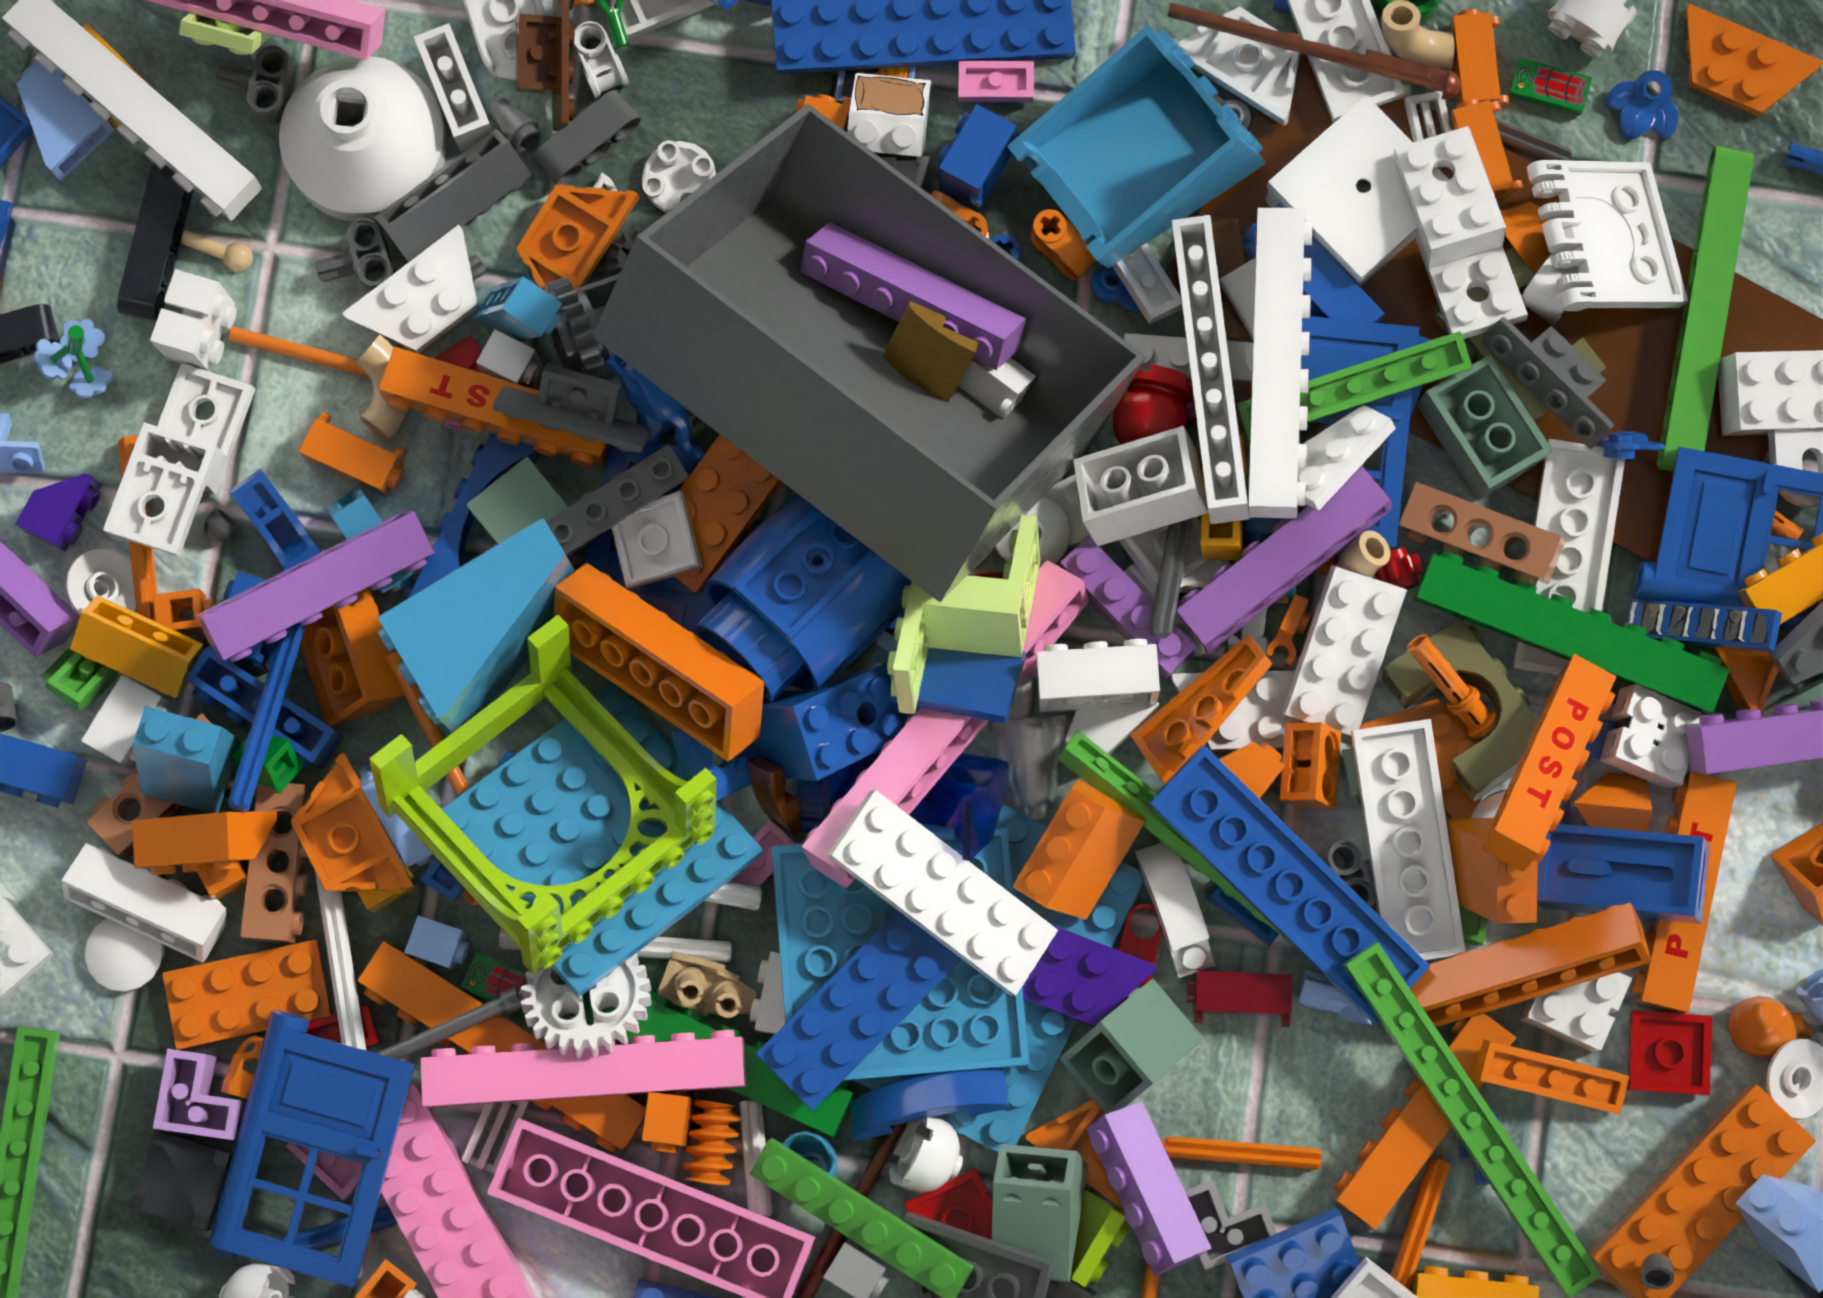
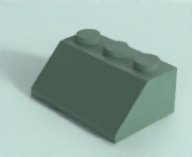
M1491 354L1474 363L1471 370L1453 375L1427 390L1416 404L1478 501L1507 485L1553 452Z

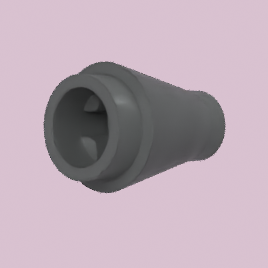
M506 98L497 100L490 107L489 113L494 118L502 135L518 153H526L538 144L541 139L538 123L510 104Z

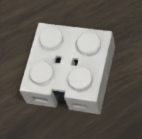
M1637 684L1621 688L1612 715V719L1616 720L1615 728L1607 733L1600 761L1664 789L1683 785L1689 763L1686 725L1699 723V716L1702 713Z

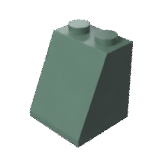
M528 457L524 458L466 504L475 520L496 545L539 519L544 518L545 522L569 508ZM580 547V548L577 549L576 551H574V552H572L571 554H569L568 557H569V556H572L573 554H575V553H576L577 551H579L582 547Z
M1152 978L1101 1020L1059 1059L1101 1109L1108 1114L1125 1108L1202 1042L1204 1037Z

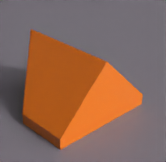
M1527 202L1500 212L1506 225L1505 236L1531 272L1536 275L1551 254L1548 251L1542 229V224L1548 221V219L1541 220L1539 217L1538 209L1541 206Z
M1715 647L1708 653L1721 658L1720 665L1730 669L1724 685L1739 710L1760 709L1762 712L1778 672L1777 667L1768 655L1771 651Z
M1607 773L1574 802L1588 827L1643 832L1648 830L1652 814L1648 782L1634 775Z

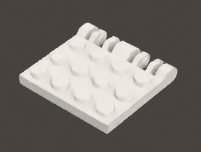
M1539 160L1526 167L1530 183L1536 184L1532 187L1535 198H1550L1558 195L1560 199L1558 203L1551 202L1540 207L1538 214L1541 220L1548 219V221L1542 224V229L1548 251L1556 253V255L1551 257L1552 266L1561 269L1573 266L1578 267L1579 273L1566 274L1556 281L1558 289L1563 290L1560 297L1565 311H1580L1587 308H1680L1689 302L1650 163Z

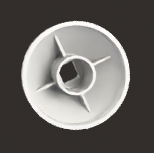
M370 56L367 60L357 57H349L331 62L319 68L296 88L282 114L279 146L281 157L289 176L300 193L314 207L334 218L353 222L359 218H368L377 222L374 218L376 215L444 167L447 156L448 137L446 124L434 95L415 73L394 61ZM363 117V120L358 125L353 127L346 126L352 120Z

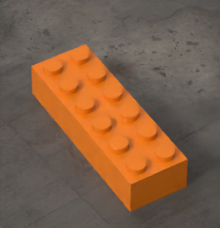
M588 563L555 586L554 617L559 615L569 626L570 653L727 762L760 737L764 681L755 673L746 670L731 660L725 653L716 650L701 640L694 632L688 631L670 619L667 614L658 611L643 601L636 593L630 592L612 580L609 575L600 572Z
M1757 1084L1745 1086L1588 1252V1255L1600 1273L1626 1298H1670L1744 1219L1735 1204L1739 1198L1763 1174L1781 1179L1816 1140ZM1659 1253L1670 1259L1674 1268V1282L1671 1286L1656 1290L1648 1288L1642 1283L1640 1268L1642 1261L1648 1255Z

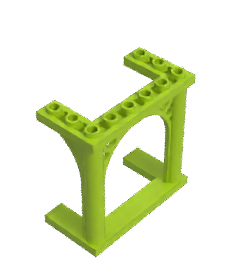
M556 615L527 638L531 673L430 751L415 761L412 745L400 734L369 758L379 807L389 818L395 814L399 816L521 949L522 962L532 974H535L542 967L548 969L561 958L562 951L573 942L579 944L592 933L593 926L604 917L610 919L622 909L627 898L634 893L641 894L647 890L654 882L655 876L664 868L670 870L678 865L685 856L684 852L695 843L697 845L705 843L713 835L716 827V778L707 768H704L689 781L678 778L660 765L572 674L569 626L559 615ZM545 698L619 775L627 790L631 807L627 835L614 857L604 867L584 879L555 886L534 885L514 879L503 873L484 856L425 792ZM643 800H647L650 809L642 811L639 805ZM646 821H658L667 827V831L662 836L651 838L642 835L638 831V827ZM637 844L647 847L639 850L637 856H633L630 853V850ZM606 872L614 873L608 879L604 878ZM577 892L584 893L586 897L583 899L580 897L576 905L572 907L571 896ZM531 894L535 899L532 907L527 909L526 907L529 906V902L522 900L521 897ZM554 897L559 898L564 905L562 915L560 912V904L554 899Z

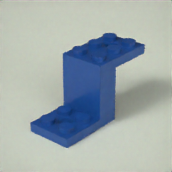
M875 663L817 691H784L773 702H763L760 737L729 762L723 759L719 766H716L713 762L712 750L681 729L671 733L685 780H691L704 768H707L716 778V801L751 785L747 761L758 756L781 767L786 779L818 781L881 750L905 726L902 713H899L898 703L891 702L892 681L890 675H888L886 663ZM862 703L868 711L867 719L863 724L857 718V711Z

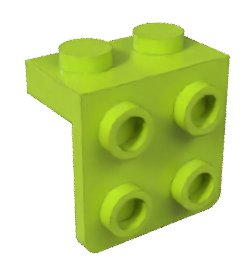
M1087 1189L1084 1190L1071 1270V1279L1083 1287L1089 1286L1091 1281L1099 1283L1110 1262L1105 1260V1257L1112 1245L1119 1248L1130 1230V1227L1125 1225L1127 1220L1123 1211Z

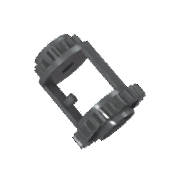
M620 273L573 289L572 283L565 277L546 284V292L562 303L556 312L561 317L550 334L564 368L607 381L617 377V374L610 371L604 363L615 353L609 352L607 347L592 336L598 325L594 309L606 306Z

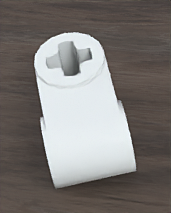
M592 21L580 24L575 30L574 45L594 98H600L602 92L619 85L629 86L630 84L618 55L615 54L602 25ZM595 37L601 40V43L595 49L582 47L583 42L588 38Z

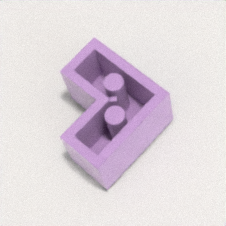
M167 1049L153 1128L236 1140L247 1101L210 1096L217 1057Z

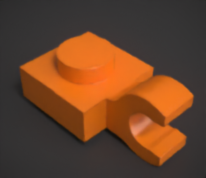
M1297 594L1294 595L1275 639L1267 647L1266 656L1269 659L1275 649L1283 648L1288 654L1284 666H1291L1295 660L1296 648L1292 638L1295 632L1303 634L1311 617V613L1305 611L1309 603L1308 599Z

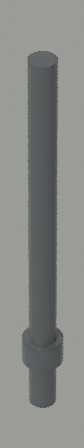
M513 986L500 992L501 997L377 1052V1054L400 1060L506 1011L512 1014L522 1009L521 1001L524 998L521 988L516 989Z

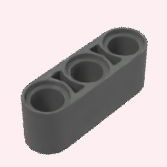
M611 90L570 121L568 126H564L536 150L533 159L555 184L566 185L630 135L640 124L641 117L617 90Z

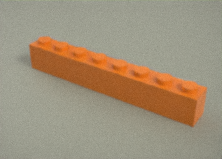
M385 941L382 942L358 979L359 983L366 986L363 992L365 996L381 1006L388 1000L399 1007L396 1015L414 1027L420 1021L432 1028L483 1005L482 1002ZM497 1015L439 1042L449 1048L452 1042L465 1050L462 1055L471 1054V1047L495 1046L496 1053L511 1052L512 1044L535 1043V1050L548 1049L545 1042L536 1039L534 1035L502 1015ZM628 1095L531 1101L548 1111L551 1105L562 1111L564 1115L560 1120L579 1132L582 1131L584 1126L598 1135L594 1142L612 1153L617 1148L627 1151L645 1121L646 1107Z

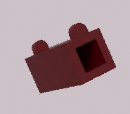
M1196 971L1194 973V980H1187L1186 991L1187 1003L1193 1004L1194 1024L1203 1023V1013L1278 1016L1281 1017V1027L1289 1028L1290 1015L1292 1014V975Z

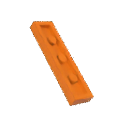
M1483 1039L1473 1078L1621 1114L1630 1076Z

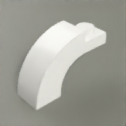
M1162 843L1135 851L1139 868L1144 878V885L1156 909L1178 978L1216 966L1208 941L1209 934L1180 855Z

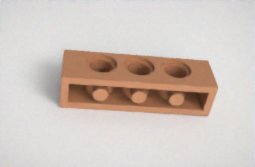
M1418 482L1414 485L1399 522V526L1407 531L1406 538L1425 546L1428 545L1429 540L1443 545L1441 551L1450 552L1464 558L1465 554L1479 558L1477 565L1486 566L1500 572L1501 568L1516 572L1514 579L1530 583L1534 586L1537 585L1538 581L1549 584L1566 542L1560 535ZM1444 514L1453 515L1454 524L1452 528L1447 532H1437L1435 529L1436 520ZM1478 528H1488L1490 531L1488 542L1482 546L1472 545V533ZM1516 541L1525 542L1527 546L1525 555L1517 560L1509 559L1507 549L1510 544Z
M202 713L197 718L195 716L190 717L192 719L214 724L211 719H209ZM137 770L124 778L120 784L122 789L111 799L109 797L104 798L92 809L91 813L93 816L87 821L89 826L118 856L129 859L134 854L132 821L173 817L184 807L142 795ZM138 801L141 805V812L136 819L128 821L125 816L126 808L132 802Z
M289 783L280 794L273 792L271 787L258 784L255 812L277 811V820L256 858L249 860L240 937L246 940L295 944L296 935H301L304 915L303 912H299L300 896L306 895L308 887V874L303 873L304 859L308 856L293 827L289 832L279 834L276 825L278 820L284 815H292L294 817L300 807L308 802L312 789L306 785ZM286 853L289 857L288 867L283 872L275 873L272 868L273 859L278 854ZM275 892H282L285 898L283 907L276 912H271L268 908L269 897Z

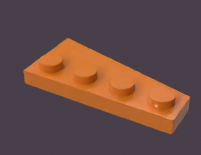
M1249 634L1130 734L1164 784L1201 745H1205L1272 665V662Z

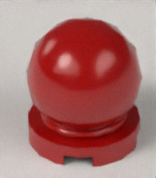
M1150 364L1148 372L1137 371L1126 389L1128 391L1122 395L1113 411V433L1120 445L1180 426H1184L1187 431L1188 413L1183 403L1192 402L1194 400L1192 381L1190 384L1186 383L1187 375L1185 373Z

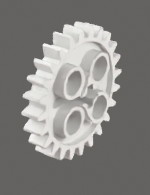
M637 954L633 955L611 972L608 977H605L590 989V1000L594 1017V1024L591 1026L586 1023L583 995L578 998L567 984H556L562 979L552 967L548 969L542 967L535 974H532L530 971L525 973L529 985L521 986L524 998L521 1001L523 1013H527L525 1015L527 1026L533 1027L536 1039L545 1036L546 1048L550 1049L559 1043L561 1055H565L570 1047L575 1048L577 1058H581L585 1048H590L592 1055L597 1057L599 1046L603 1045L612 1053L614 1052V1040L617 1039L626 1045L628 1043L626 1031L639 1033L637 1020H647L648 1018L645 1007L651 1006L652 1003L650 993H648L651 991L650 979L646 978L645 965H639ZM606 1007L617 1008L610 1013L601 1012ZM567 1014L577 1015L576 1017L570 1020L561 1019L564 1015Z

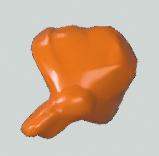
M1755 996L1744 999L1733 1009L1729 1017V1033L1733 1043L1740 1051L1757 1058L1773 1057L1782 1045L1797 1039V1037L1807 1039L1815 1036L1814 1030L1800 1013L1792 1012L1787 1006L1771 997Z

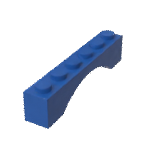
M491 433L485 446L480 444L477 447L471 461V465L474 468L469 478H463L460 481L454 496L457 501L451 513L445 512L440 520L437 529L440 535L434 547L432 546L434 554L425 558L427 564L423 566L417 581L411 580L403 596L404 601L463 566L466 540L475 519L466 504L524 458L528 457L535 465L540 453L533 450V445L519 442L517 446L510 445L496 438L497 434Z

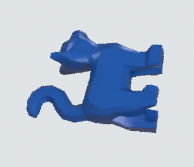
M616 354L604 361L609 370L617 374L627 400L637 411L636 423L652 429L651 437L647 443L648 446L654 448L658 443L660 435L674 425L676 428L674 437L680 450L691 460H701L704 452L691 439L692 426L687 417L685 407Z

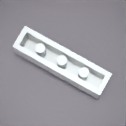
M86 843L62 879L64 899L204 963L227 926L226 907L217 899L208 895H197L189 891L185 885L177 880H165L156 875H151L149 868H135L134 864L132 865L119 859L113 851L105 847L96 848Z

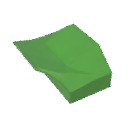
M69 648L41 676L47 682L46 688L79 711L89 707L114 681L119 672L101 663L90 661Z

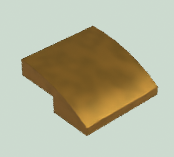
M910 301L882 357L909 381L935 397L948 402L975 355L979 342L943 327L946 316Z

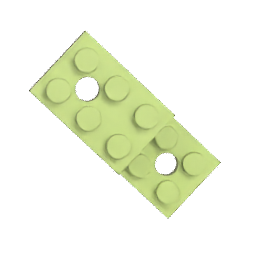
M1021 515L1019 529L1012 530L1009 551L1013 554L1012 562L1005 563L1003 579L967 575L941 603L913 581L911 585L904 586L902 607L906 610L904 618L898 617L896 621L895 641H898L897 651H890L887 668L888 675H893L891 696L897 697L899 713L915 714L928 648L1022 657L1041 562L1037 516Z

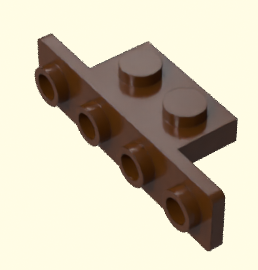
M553 0V16L518 14L516 16V91L552 94L553 131H559L564 126H568L569 121H572L574 117V100L569 98V84H572L574 80V63L569 61V47L573 46L575 35L574 25L569 24V10L573 9L574 0Z

